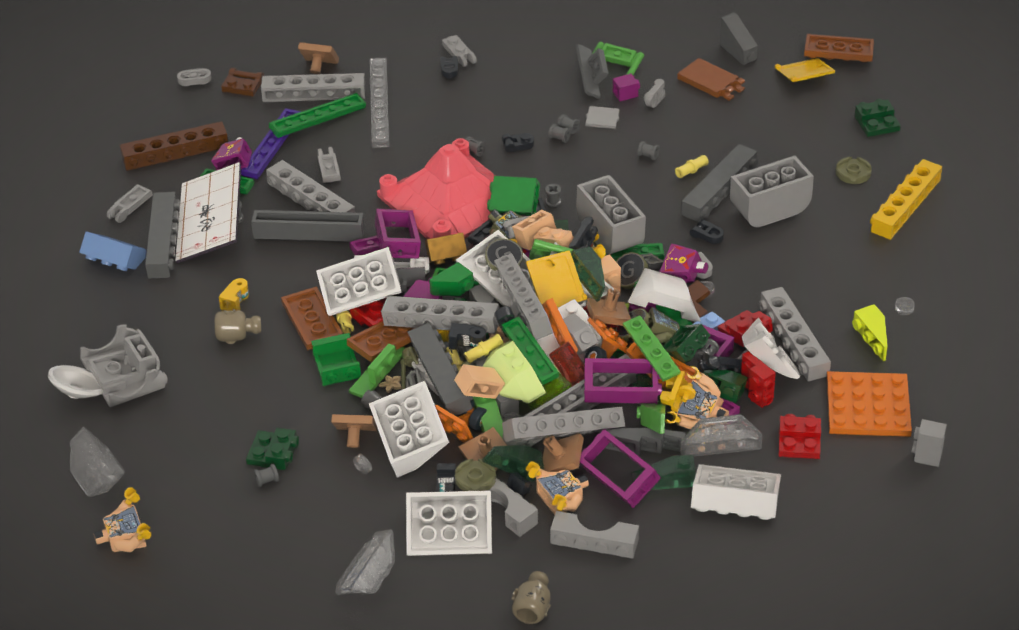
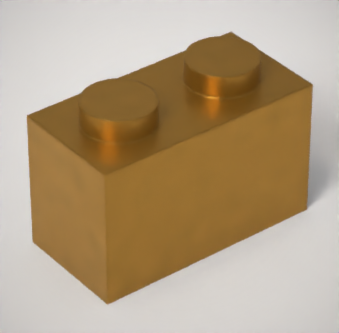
M463 233L425 240L429 263L434 262V265L443 264L446 259L451 258L452 262H454L467 252Z

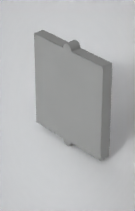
M590 106L588 114H586L585 126L616 129L620 109Z

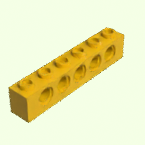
M924 159L918 165L916 164L913 171L906 175L904 182L897 186L893 194L889 195L886 203L882 204L879 211L872 215L870 219V224H872L871 232L891 240L939 183L942 166Z

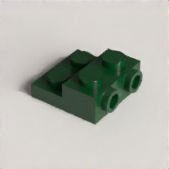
M877 99L871 103L861 102L855 106L854 117L867 137L897 132L901 128L900 123L894 116L895 109L888 99Z
M702 324L684 325L663 345V348L671 357L683 363H688L694 358L696 351L706 345L711 335Z
M278 427L275 432L258 430L246 457L247 465L268 468L271 464H274L276 469L286 470L288 463H291L293 460L294 449L299 445V436H297L296 430Z

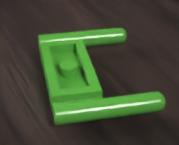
M598 42L593 51L594 53L598 48L604 50L606 61L630 67L627 74L634 75L644 57L642 52L637 53L635 50L608 43L604 44L603 42Z
M535 239L528 258L534 260L549 256L551 251L561 253L569 250L571 256H573L575 251L571 248Z

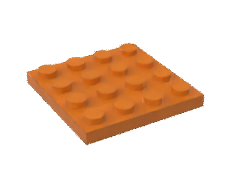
M827 371L829 434L911 437L912 427L907 374Z

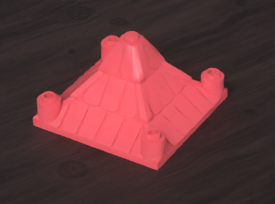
M458 138L452 144H446L440 148L428 161L425 168L397 182V178L391 174L382 176L379 180L380 189L377 190V197L393 210H413L418 232L426 239L463 233L465 239L489 220L490 211L487 208L488 199H491L490 184L493 182L495 175L470 155L469 142L463 138Z

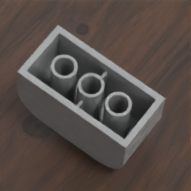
M796 156L788 157L731 176L730 200L750 225L762 227L795 216L805 210L812 199L814 176Z
M610 175L577 185L576 208L580 223L587 217L593 218L594 223L592 226L597 227V233L599 234V238L595 243L604 246L606 255L644 242L646 216Z

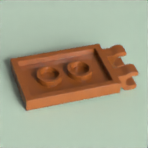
M700 58L677 74V79L716 98L722 96L726 100H731L734 98V95L730 93L734 89L737 92L745 90V87L741 86L745 83L743 78H739Z

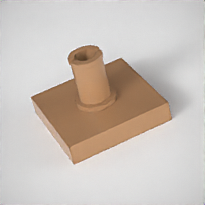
M299 43L298 49L305 60L312 61L311 73L320 74L322 62L338 64L339 57L332 46Z
M612 288L608 289L606 300L587 297L586 306L593 320L599 319L605 324L623 326L624 322L631 319L625 302H618L620 295L618 290L614 289L612 293Z
M332 414L331 422L335 428L348 430L347 447H360V430L377 431V425L373 416Z
M494 427L459 446V450L466 460L473 459V461H478V459H484L490 462L495 467V470L515 460L514 454Z
M578 433L560 440H556L553 435L546 437L543 441L545 449L541 469L547 472H559L579 468L583 436Z

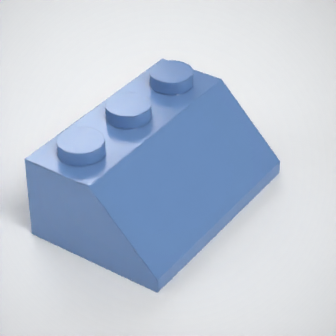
M85 232L79 253L85 254L86 259L93 261L101 259L102 264L112 266L113 263L117 265V269L127 271L128 268L136 269L146 258L147 249L108 236Z

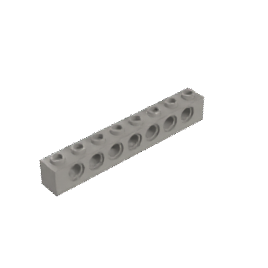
M625 354V355L621 356V357L618 358V359H631V358H630L627 354ZM594 373L593 387H627L636 381L638 373ZM584 380L524 417L590 410L599 403H584ZM542 439L506 443V445L516 456Z

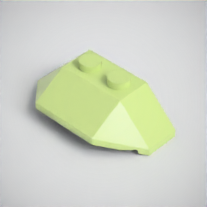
M507 341L490 352L482 367L495 368L504 381L505 385L499 393L500 396L530 403L546 394L532 366L513 341Z

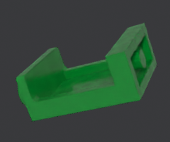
M494 176V180L490 184L491 199H488L487 208L490 213L496 209L499 213L506 214L508 211H513L516 214L531 216L537 212L540 183L537 178Z
M349 333L311 341L313 357L323 386L361 377L360 364L356 360L353 349L347 346V339L350 338Z

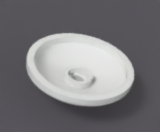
M60 365L49 370L48 378L52 385L70 398H90L103 393L93 373L84 368Z

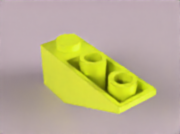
M875 304L854 311V318L852 320L854 329L862 335L864 341L872 347L874 353L883 361H886L888 346L885 316Z

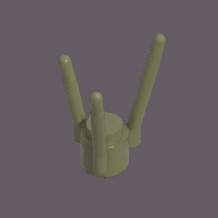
M414 347L405 348L402 352L403 359L400 360L402 390L405 389L406 366L413 367V361L416 365L419 364V357Z

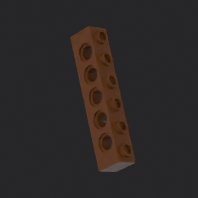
M221 121L120 144V150L127 171L218 150L224 143L228 142V136Z

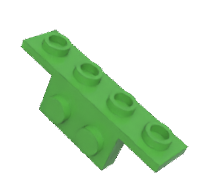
M640 315L623 323L626 331L662 381L681 374L669 353L663 348L659 339L655 337Z
M388 344L349 389V393L362 398L367 390L373 391L402 358V352L405 347L396 350L394 345Z

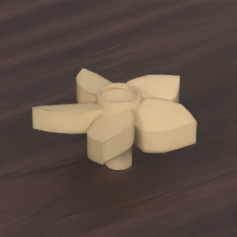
M386 375V382L378 384L379 387H386L387 393L392 389H401V376H394L392 378Z

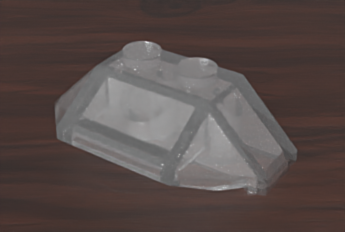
M741 414L702 418L681 440L680 455L681 458L761 450L763 435L760 430Z
M82 427L70 440V472L88 497L107 493L120 480L125 470L109 448L87 428Z
M391 529L375 532L372 539L355 555L336 583L335 592L337 595L374 594L380 589L381 583L390 574V570L395 564L394 534Z

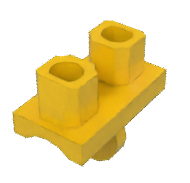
M681 371V374L666 380V388L672 389V391H662L660 395L661 404L671 406V410L674 412H678L682 401L687 402V400L694 399L696 391L692 388L693 385L684 379L685 371Z

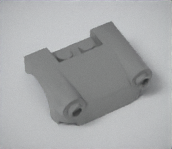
M119 325L113 340L106 346L99 349L80 347V360L86 370H91L103 390L102 395L109 407L164 389L165 384L168 382L165 372L159 370L160 360L139 329L134 330L127 328V325Z

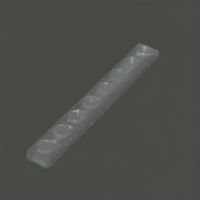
M375 58L370 59L372 148L390 147L387 59Z

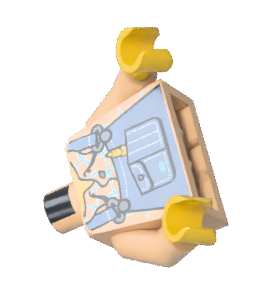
M690 366L696 372L692 376L686 372V375L691 379L696 378V380L691 382L692 388L696 391L695 398L687 400V402L682 401L677 414L674 411L667 412L672 414L674 418L672 421L665 419V422L669 424L676 422L678 426L690 430L713 425L716 418L724 422L729 415V411L721 407L724 400L720 398L721 392L711 378L703 373H699L695 366Z
M533 461L529 462L525 468L526 471H529L528 475L530 478L536 477L537 494L554 515L556 511L565 513L567 511H576L583 500V488L589 486L585 475L574 478L569 470L547 472L540 469V466Z
M132 487L125 490L124 496L126 500H123L110 515L103 518L105 529L94 532L97 545L109 541L113 552H133L137 548L147 547L145 540L151 538V532H149L151 528L146 523H140L135 506L131 504L132 502L137 503L140 500L139 494Z

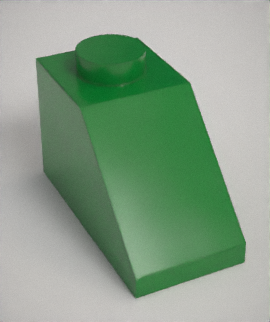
M459 262L455 263L429 279L430 294L434 296H460L474 287L473 272Z

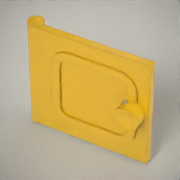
M819 58L783 66L775 65V69L792 82L835 73L833 68Z
M570 250L525 262L536 296L541 304L553 298L558 308L573 299L577 302L587 300Z

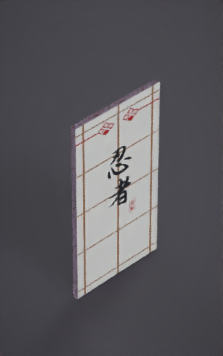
M240 162L182 183L176 263L237 242L241 178Z

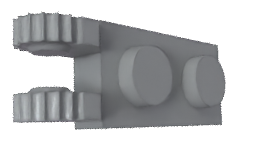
M457 35L442 40V46L451 56H457L458 62L463 67L467 66L466 59L472 64L477 62L474 53L469 50Z
M328 147V154L323 155L321 148L317 149L323 183L340 181V172L333 148Z
M137 184L114 203L107 211L106 216L110 219L115 217L116 222L121 223L126 220L127 215L131 214L153 196L152 191Z

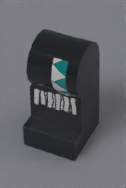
M457 323L451 324L449 349L457 350V346L474 348L478 346L479 342L486 341V330L483 327Z
M437 463L436 492H455L456 463Z

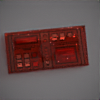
M569 341L549 354L570 387L584 379V363Z

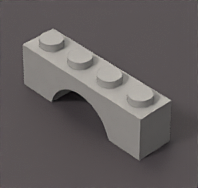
M496 478L493 487L487 490L491 491V502L499 503L506 508L505 526L521 537L538 524V509L535 505L524 500L519 493L511 490L506 483Z
M556 511L550 529L551 544L634 558L639 541V525L618 522L608 530L593 531L581 525L577 514Z

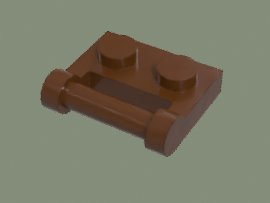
M230 68L229 74L221 86L222 92L254 97L262 83L264 73H252Z

